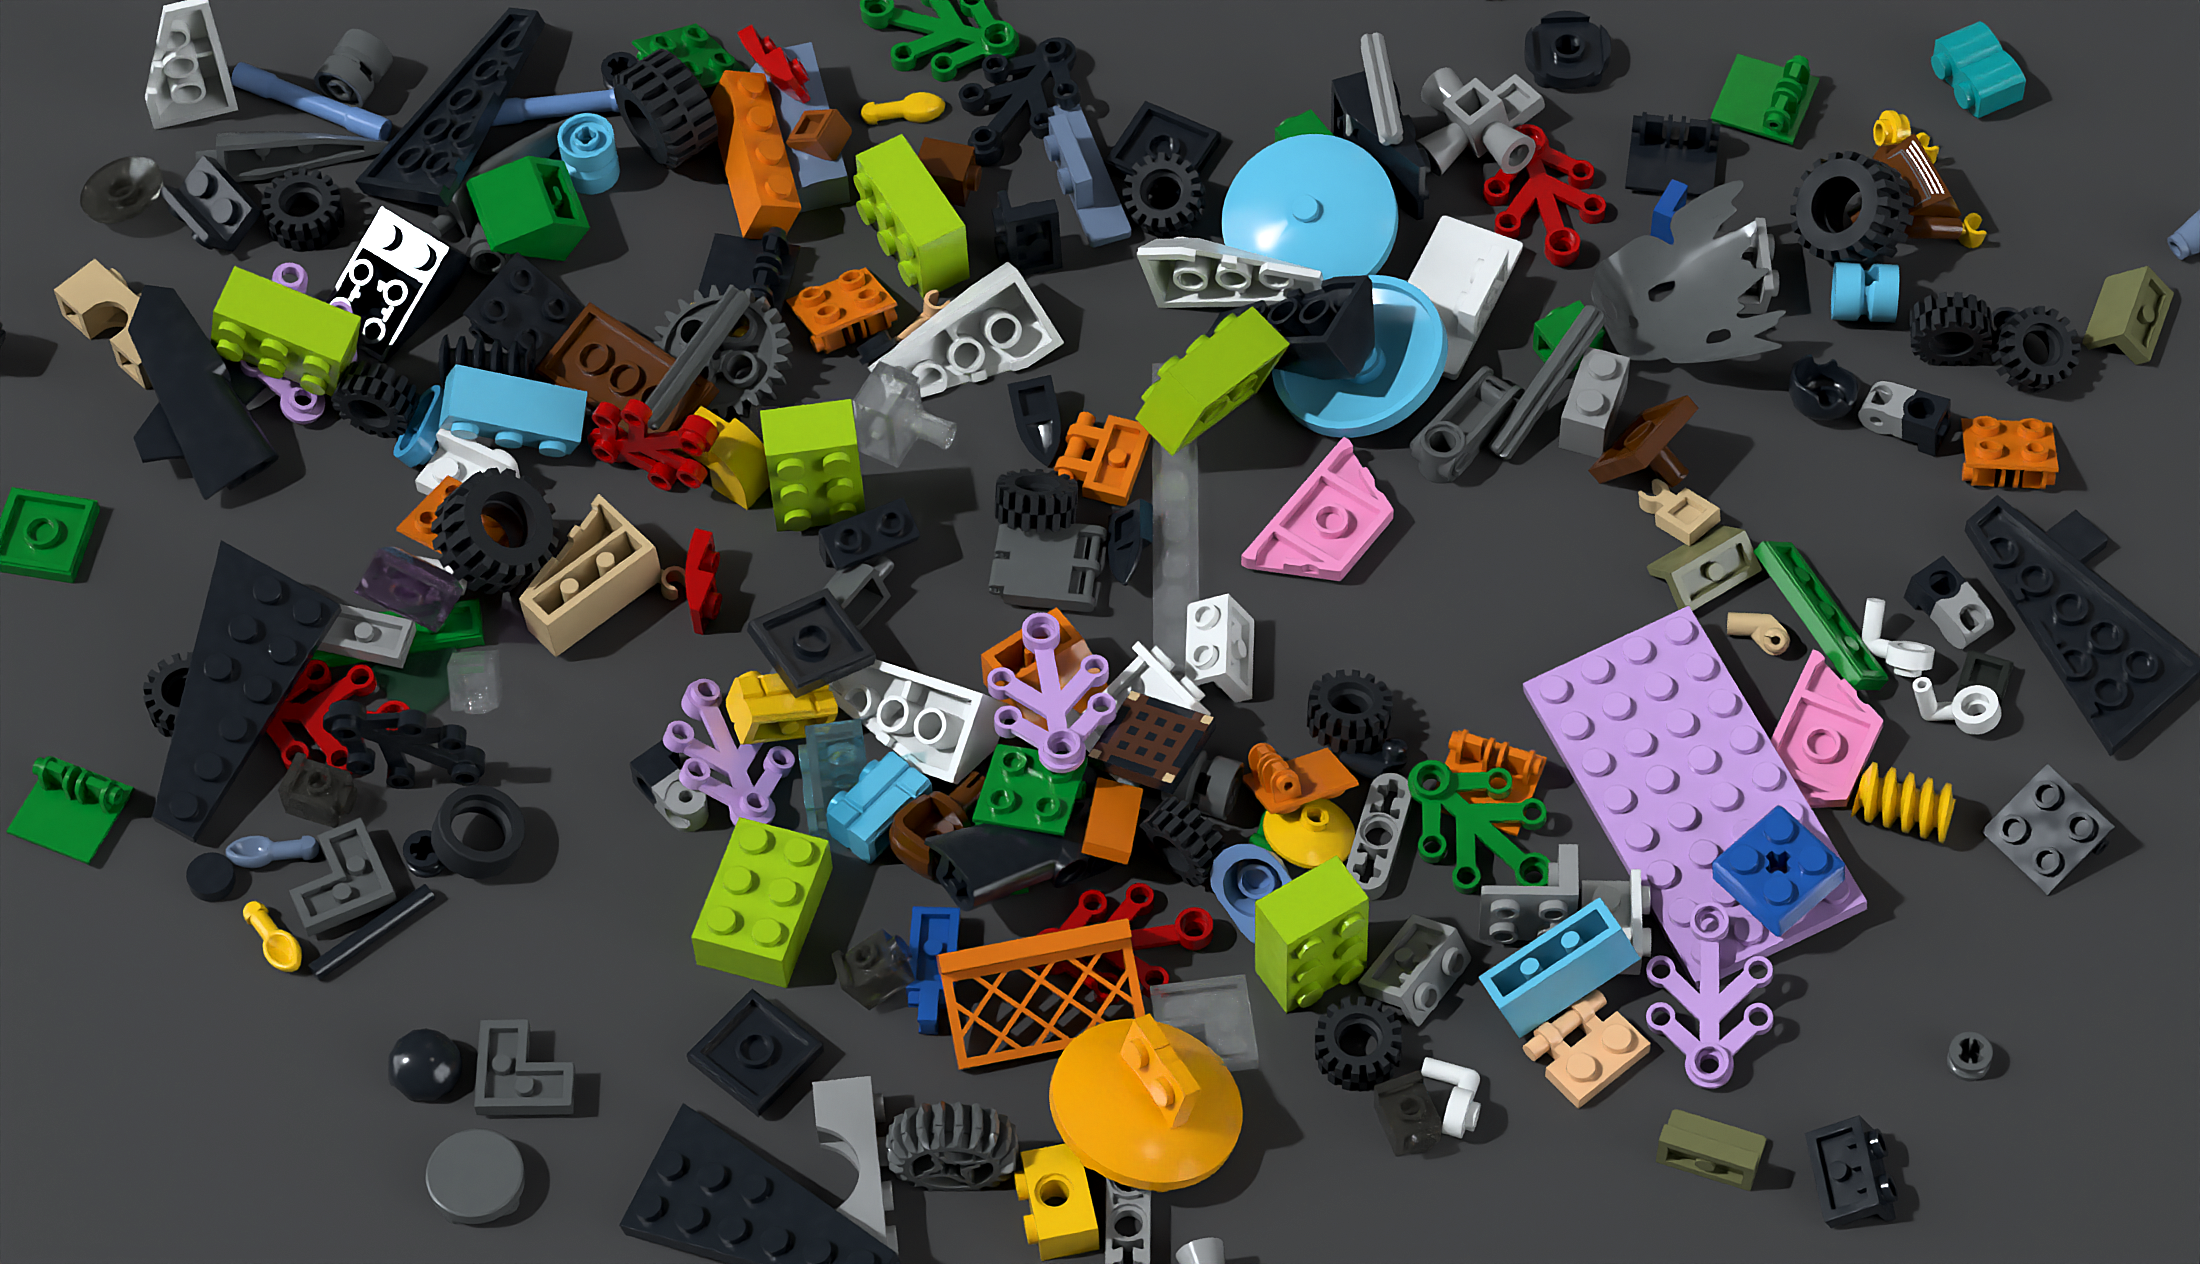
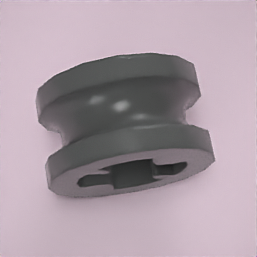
M1963 1032L1956 1035L1951 1041L1946 1059L1948 1069L1955 1077L1964 1081H1976L1983 1078L1989 1071L1993 1056L1991 1043L1986 1037L1976 1032ZM1963 1049H1967L1968 1054H1970L1971 1050L1979 1053L1976 1064L1972 1063V1059H1969L1968 1063L1960 1059Z

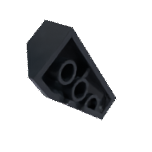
M1368 275L1333 277L1322 281V289L1305 294L1301 288L1289 291L1287 299L1272 305H1267L1264 300L1241 306L1220 313L1206 335L1209 338L1213 336L1216 327L1231 313L1238 317L1253 306L1290 344L1274 369L1321 380L1355 379L1357 374L1364 368L1365 361L1375 346L1372 280Z

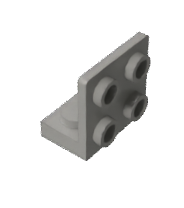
M1559 844L1557 863L1548 862V886H1482L1479 939L1491 940L1498 944H1510L1516 940L1534 941L1575 914L1578 910L1579 899L1578 844Z

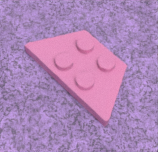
M1343 437L1245 550L1241 555L1242 566L1247 569L1341 581L1393 520L1394 509L1384 493L1378 491L1375 487V479L1368 468H1363L1354 455L1353 445L1349 439Z
M1813 649L1770 741L1811 808L1846 807L1883 728V719L1869 704L1863 703L1858 698L1857 691L1846 679L1840 680L1826 665L1825 657L1819 651Z

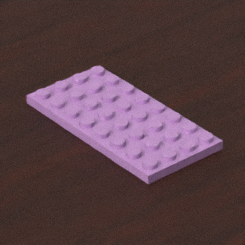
M1689 606L1523 683V690L1628 874L1630 875L1631 869H1641V886H1650V912L1695 990L1700 989V940L1691 931L1690 915L1694 907L1699 903L1705 901L1717 902L1728 913L1729 929L1726 936L1719 940V979L1744 968L1746 961L1753 956H1763L1766 958L1867 909V900L1845 865V880L1782 936L1777 937L1713 879L1712 862L1778 805L1785 808L1840 859L1841 857ZM1773 867L1770 869L1771 874L1777 870L1782 871L1784 874L1787 873V868ZM1707 918L1702 921L1700 926L1706 932H1713L1718 928L1719 923L1713 918Z

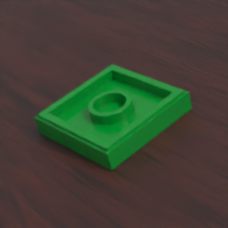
M11 487L0 517V572L74 584L100 512L98 500Z

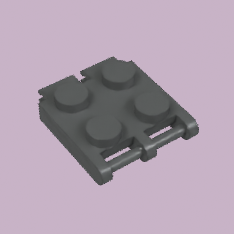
M1074 523L1070 524V527L1066 529L1060 527V531L1052 532L1050 529H1045V532H1037V529H1030L1027 532L1021 531L1019 526L1012 529L1007 527L1008 524L999 525L994 552L995 559H993L988 586L990 594L1003 596L1004 604L1050 609L1057 607L1060 610L1091 612L1094 610L1096 600L1092 597L1094 579L1100 575L1101 564L1097 561L1100 543L1106 540L1107 530L1104 527ZM1088 542H1091L1090 553H1089V559L1087 560V559H1086L1087 544H1088ZM1082 577H1085L1083 594H1080Z

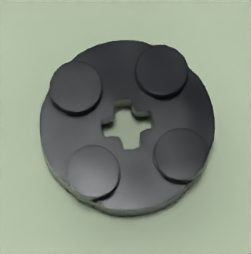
M1557 11L1542 17L1541 24L1537 25L1533 30L1531 27L1527 32L1524 46L1525 63L1528 70L1534 75L1535 83L1547 89L1553 87L1577 89L1585 86L1593 87L1599 84L1610 62L1611 40L1607 30L1601 24L1599 29L1595 24L1589 22L1590 16L1581 12ZM1564 45H1570L1572 51H1577L1571 55L1560 53Z

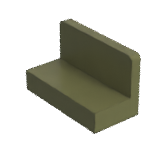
M2149 266L2108 276L2104 281L2085 333L2083 345L2090 350L2115 343L2135 365L2150 362L2174 292Z
M1721 524L1711 528L1693 545L1688 546L1684 544L1647 566L1651 576L1666 579L1678 610L1689 606L1692 611L1762 570L1746 531Z
M1674 1109L1668 1124L1663 1126L1658 1142L1656 1163L1750 1191L1765 1148L1766 1138L1760 1134Z

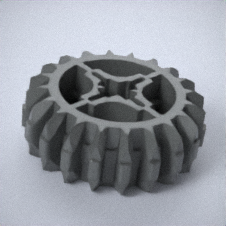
M941 1100L939 1104L930 1105L923 1103L919 1109L912 1107L905 1109L904 1114L894 1117L893 1124L889 1125V1134L886 1136L889 1170L896 1173L898 1179L908 1181L910 1186L927 1187L928 1191L936 1189L943 1190L944 1192H965L966 1190L980 1192L984 1186L996 1187L1000 1184V1181L1010 1178L1011 1172L1016 1170V1160L1019 1158L1016 1125L1009 1122L1008 1116L997 1114L996 1109L980 1108L978 1103L966 1105L961 1104L960 1101L945 1103Z

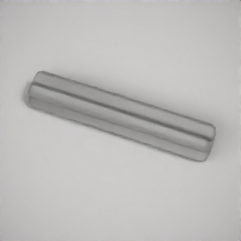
M1378 32L1373 34L1366 33L1361 37L1360 47L1379 141L1385 146L1390 144L1397 145L1403 140V128L1384 36Z

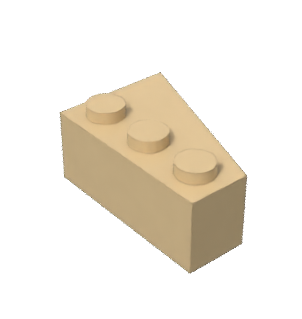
M600 494L591 503L592 510L580 526L575 525L568 533L569 541L557 557H551L519 598L528 631L555 657L650 589L662 578L656 547Z

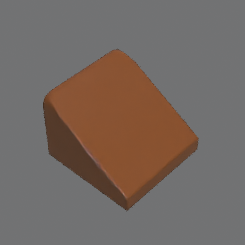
M837 109L808 110L803 112L789 135L786 144L790 148L815 157L835 161L851 136L852 129Z

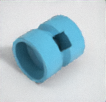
M592 113L578 114L567 119L559 128L557 139L562 161L565 162L575 190L581 194L589 195L605 192L613 187L620 174L612 125L606 118Z
M1835 262L1831 289L1832 320L1857 321L1861 315H1866L1870 322L1895 323L1899 299V266L1873 264L1869 270H1864L1860 263Z

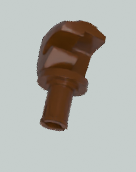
M973 771L948 796L942 792L933 791L929 795H921L901 809L895 815L889 831L891 849L897 858L920 876L933 880L936 877L938 860L934 857L932 848L924 844L925 839L971 827L967 816L976 808L985 777L982 775L979 778V773Z

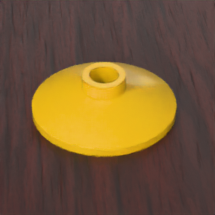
M1319 798L1301 804L1299 809L1286 814H1270L1266 811L1263 819V832L1268 844L1280 857L1291 864L1306 869H1313L1336 855L1343 863L1350 855L1355 839L1354 826L1347 814L1328 799Z

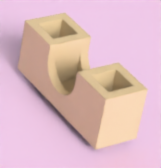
M94 259L54 289L62 315L90 340L107 328L123 327L122 331L110 339L117 363L147 390L152 384L128 333V327L141 293L135 295L128 288L125 279L114 268L107 270Z

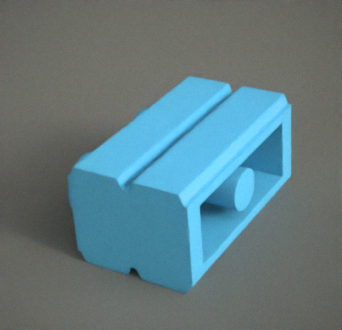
M893 751L889 752L880 762L874 759L864 767L859 776V782L848 793L844 790L840 791L830 801L826 813L829 833L843 846L850 848L864 862L871 864L890 845L889 831L895 815L921 795L932 793V783L929 778L914 767L911 768L908 762Z

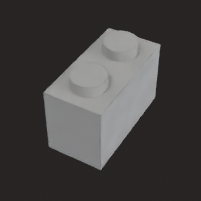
M1592 347L1587 348L1561 416L1559 448L1600 458L1605 452L1627 389L1630 357Z

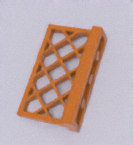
M1128 918L938 954L936 960L939 975L941 976L958 1070L1065 1049L1076 1037L1069 1038L1053 1026L1068 1004L1092 1019L1085 1031L1094 1027L1096 1023L1106 1022L1101 1016L1115 995H1118L1132 1005L1135 1019L1144 1016L1145 1011L1130 939L1132 935ZM1122 950L1125 971L1114 986L1092 971V968L1102 953ZM1094 955L1087 967L1076 960V958ZM1066 960L1083 972L1068 995L1044 979L1055 962ZM1047 964L1040 976L1029 969V967ZM1021 970L1035 980V983L1021 1004L997 989L1008 971ZM1000 973L992 985L981 978L982 976ZM1087 976H1090L1111 991L1096 1014L1073 999V996ZM973 979L988 989V992L973 1013L956 1002L953 982ZM1126 979L1130 996L1120 990ZM1040 984L1064 1000L1049 1023L1025 1008ZM993 993L1017 1009L1002 1032L978 1017ZM958 1011L969 1018L962 1030ZM1021 1012L1045 1028L1032 1046L1022 1047L1006 1036ZM973 1022H976L998 1037L986 1055L967 1058L963 1037ZM1049 1032L1061 1039L1043 1043ZM1002 1041L1014 1048L995 1053Z

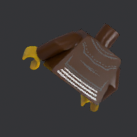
M1924 132L1917 135L1914 133L1903 141L1881 145L1874 154L1873 159L1888 164V166L1901 173L1900 178L1906 180L1911 188L1906 195L1913 197L1914 207L1909 209L1908 214L1914 216L1912 226L1907 225L1904 233L1908 234L1907 239H1958L1962 245L1968 248L1979 247L1987 234L1984 230L1976 231L1982 222V218L1977 213L1968 214L1963 222L1958 218L1962 214L1934 167L1939 147L1936 145L1928 147L1930 137ZM1862 203L1847 211L1853 223L1860 214Z

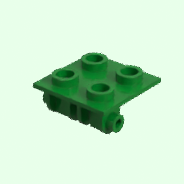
M697 23L632 41V45L639 50L637 53L639 61L658 49L671 52L691 70L703 89L716 86L725 70L748 72Z
M1737 54L1710 118L1712 121L1793 145L1820 78L1810 75L1809 61L1801 55L1794 56L1786 62L1785 67Z
M997 744L972 821L1064 836L1075 800H1083L1086 794L1087 784L1086 781H1082L1088 758L1085 757L1083 763L1071 772L1056 773L1048 770L1041 764L1038 750Z
M47 756L46 758L38 757L32 768V773L38 776V781L6 832L89 865L135 789L53 756Z

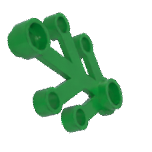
M860 0L861 18L865 24L873 29H884L891 24L929 34L909 43H897L891 48V64L897 71H910L916 66L917 58L953 43L962 42L970 44L950 54L942 52L932 57L931 74L933 78L940 82H947L956 76L957 68L992 54H1001L1006 59H1009L1019 49V35L1016 30L1005 21L995 20L985 5V0H959L961 13L966 17L974 18L979 28L964 25L949 0H920L926 7L933 8L938 18L894 7L893 0ZM970 1H976V2H978V3L975 4V5L966 4V3H968V2H970ZM901 55H908V56H910V57H908V58H906V59L897 58V57H899V56H901ZM941 65H948V66H950V67L947 68V69H939V68H938V67L941 66Z
M1437 760L1422 761L1413 767L1408 776V790L1412 798L1422 804L1423 835L1418 841V852L1423 861L1432 864L1438 863L1444 859L1447 852L1446 840L1440 834L1441 806L1456 818L1457 866L1452 872V883L1456 891L1467 895L1476 892L1480 887L1481 873L1476 866L1475 836L1515 872L1517 886H1548V862L1550 860L1541 853L1524 854L1491 824L1520 823L1527 830H1538L1543 827L1547 819L1545 804L1536 798L1526 799L1522 803L1469 804L1457 793L1485 791L1492 799H1504L1512 791V776L1506 769L1497 767L1488 772L1453 773L1446 764ZM1494 778H1502L1507 782V785L1502 789H1494L1489 783ZM1428 779H1435L1440 783V786L1436 790L1430 791L1423 787V783ZM1534 808L1540 811L1541 816L1536 820H1529L1524 816V812ZM1434 841L1439 843L1441 848L1436 853H1428L1424 849L1425 844ZM1531 871H1537L1543 878L1538 883H1530L1525 879V876ZM1464 872H1469L1475 876V880L1470 884H1462L1459 882L1458 876Z

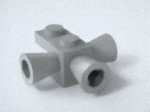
M1448 67L1441 68L1429 76L1422 87L1421 99L1424 103L1445 113L1449 123L1448 126L1415 141L1418 149L1423 147L1426 150L1432 173L1441 176L1465 148H1468L1478 158L1489 151L1506 174L1516 173L1530 162L1536 148L1533 138L1515 130V128L1523 125L1543 110L1545 104L1543 97L1523 79L1514 74L1495 90L1491 91L1476 77L1464 86L1455 72Z

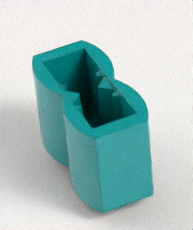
M1979 21L1935 40L1934 53L1931 57L1932 68L1939 79H1945L1954 88L1956 101L1961 108L1968 109L1973 116L1980 118L2023 99L2026 83L2025 76L2015 60L2007 52L2003 51L1998 39L1986 24Z

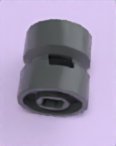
M350 29L346 31L334 48L333 55L326 59L314 78L316 87L325 97L351 107L362 108L373 92L374 84L379 83L391 67L393 57L387 46L377 37L361 29Z
M1202 749L1173 794L1161 792L1162 800L1164 801L1168 797L1170 799L1177 797L1180 802L1182 800L1188 802L1189 806L1197 804L1202 814L1225 821L1230 816L1240 792L1244 776V763L1221 755H1217L1211 760L1208 758L1207 752ZM1207 775L1211 776L1207 787V791H1203L1202 789Z

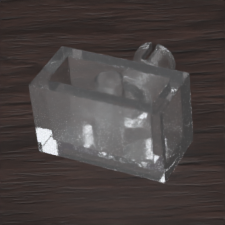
M879 361L853 399L859 451L898 468L917 438L937 445L943 450L948 449L955 438L957 431L956 423L923 411L919 377L904 367H893Z

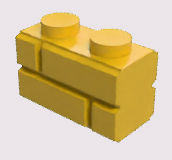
M759 671L746 672L734 679L726 698V708L731 721L735 723L734 729L740 745L829 735L838 714V705L832 691H829V684L795 699L777 673L762 675Z

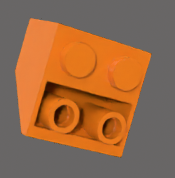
M1056 607L1049 611L1048 614L1054 616L1060 626V642L1054 649L1060 689L1062 690L1080 670L1082 660L1092 654L1084 638ZM1022 629L981 654L983 683L987 688L988 674L995 668L1005 667L1013 671L1015 678L1042 693L1035 654L1025 647ZM1040 636L1036 639H1046L1047 637ZM1091 668L1088 670V672L1092 674H1097L1101 672L1099 668ZM1003 680L997 681L995 683V685L997 686H1006L1009 684V682ZM1107 683L1099 687H1091L1073 708L1081 714L1088 707L1089 698L1094 694L1102 693L1108 687ZM1012 698L1000 700L1018 708L1022 713V718L1048 731L1047 720Z

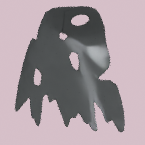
M1731 181L1711 189L1676 211L1670 223V229L1674 238L1673 245L1655 236L1643 235L1633 239L1599 263L1591 285V296L1595 307L1607 317L1604 328L1619 354L1630 357V360L1650 361L1666 358L1671 363L1681 364L1748 356L1782 347V344L1756 338L1755 335L1776 326L1779 323V319L1786 314V311L1779 310L1749 318L1737 317V314L1745 308L1743 304L1737 301L1738 297L1769 272L1768 268H1754L1750 261L1742 259L1743 253L1751 245V236L1757 229V222L1753 221L1734 232L1714 239L1720 225L1737 211V208L1732 205L1731 201L1743 189V181ZM1675 281L1674 291L1660 302L1649 300L1648 291L1661 283ZM1602 295H1605L1611 301L1616 312L1615 320L1611 319L1606 313L1601 301ZM1629 316L1635 317L1638 320L1639 326L1632 329L1630 327ZM1726 329L1731 333V337L1725 341L1717 343L1706 342L1709 334L1712 332Z

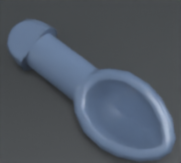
M257 835L243 837L227 846L225 853L226 857L237 866L259 868L276 860L303 858L304 861L311 860L318 855L320 846L318 841L312 836H302V839L273 842L268 837Z

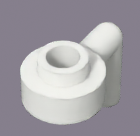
M1868 598L1861 639L1872 655L1886 659L1887 664L1894 666V673L1902 676L1921 677L1922 671L1932 669L1935 652L1933 647L1917 642L1889 641L1880 638L1885 601L1877 598Z
M1919 677L1913 682L1920 714L1927 721L1955 720L1958 728L1968 734L1986 733L1992 730L2000 721L2001 708L1998 697L1988 687L1980 685L1970 686L1957 693L1952 702H1937L1929 678Z
M1426 1057L1421 1076L1457 1085L1454 1086L1448 1101L1442 1133L1462 1138L1465 1130L1473 1132L1477 1124L1481 1103L1474 1102L1473 1099L1480 1083V1076L1475 1070Z

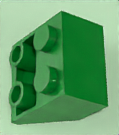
M526 156L470 178L466 183L491 252L513 255L518 252L522 256L565 261L590 229L564 161Z

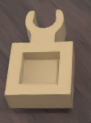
M1654 479L1652 480V490L1656 496H1648L1642 491L1638 492L1640 508L1647 513L1655 514L1656 526L1688 546L1693 545L1720 521V508L1686 487L1675 495L1670 492L1665 482Z

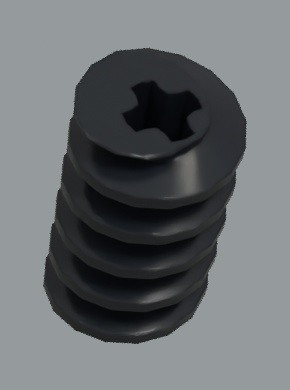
M446 334L441 341L438 359L439 375L443 389H445L446 377L456 364L533 380L536 368V345L530 342L526 353L521 354L518 341H512L508 353H504L500 339H495L491 350L486 351L483 338L478 337L472 350L468 349L466 337L460 336L456 347L451 348L449 336Z

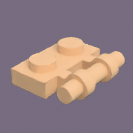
M1594 989L1584 998L1568 1006L1566 1012L1554 1022H1544L1534 1031L1535 1037L1523 1045L1525 1054L1533 1061H1536L1546 1052L1555 1060L1546 1067L1545 1077L1578 1109L1650 1051V1042L1618 1011L1604 1022L1596 1016L1595 1013L1607 1004L1606 998L1597 989ZM1579 1027L1586 1036L1570 1047L1563 1038Z

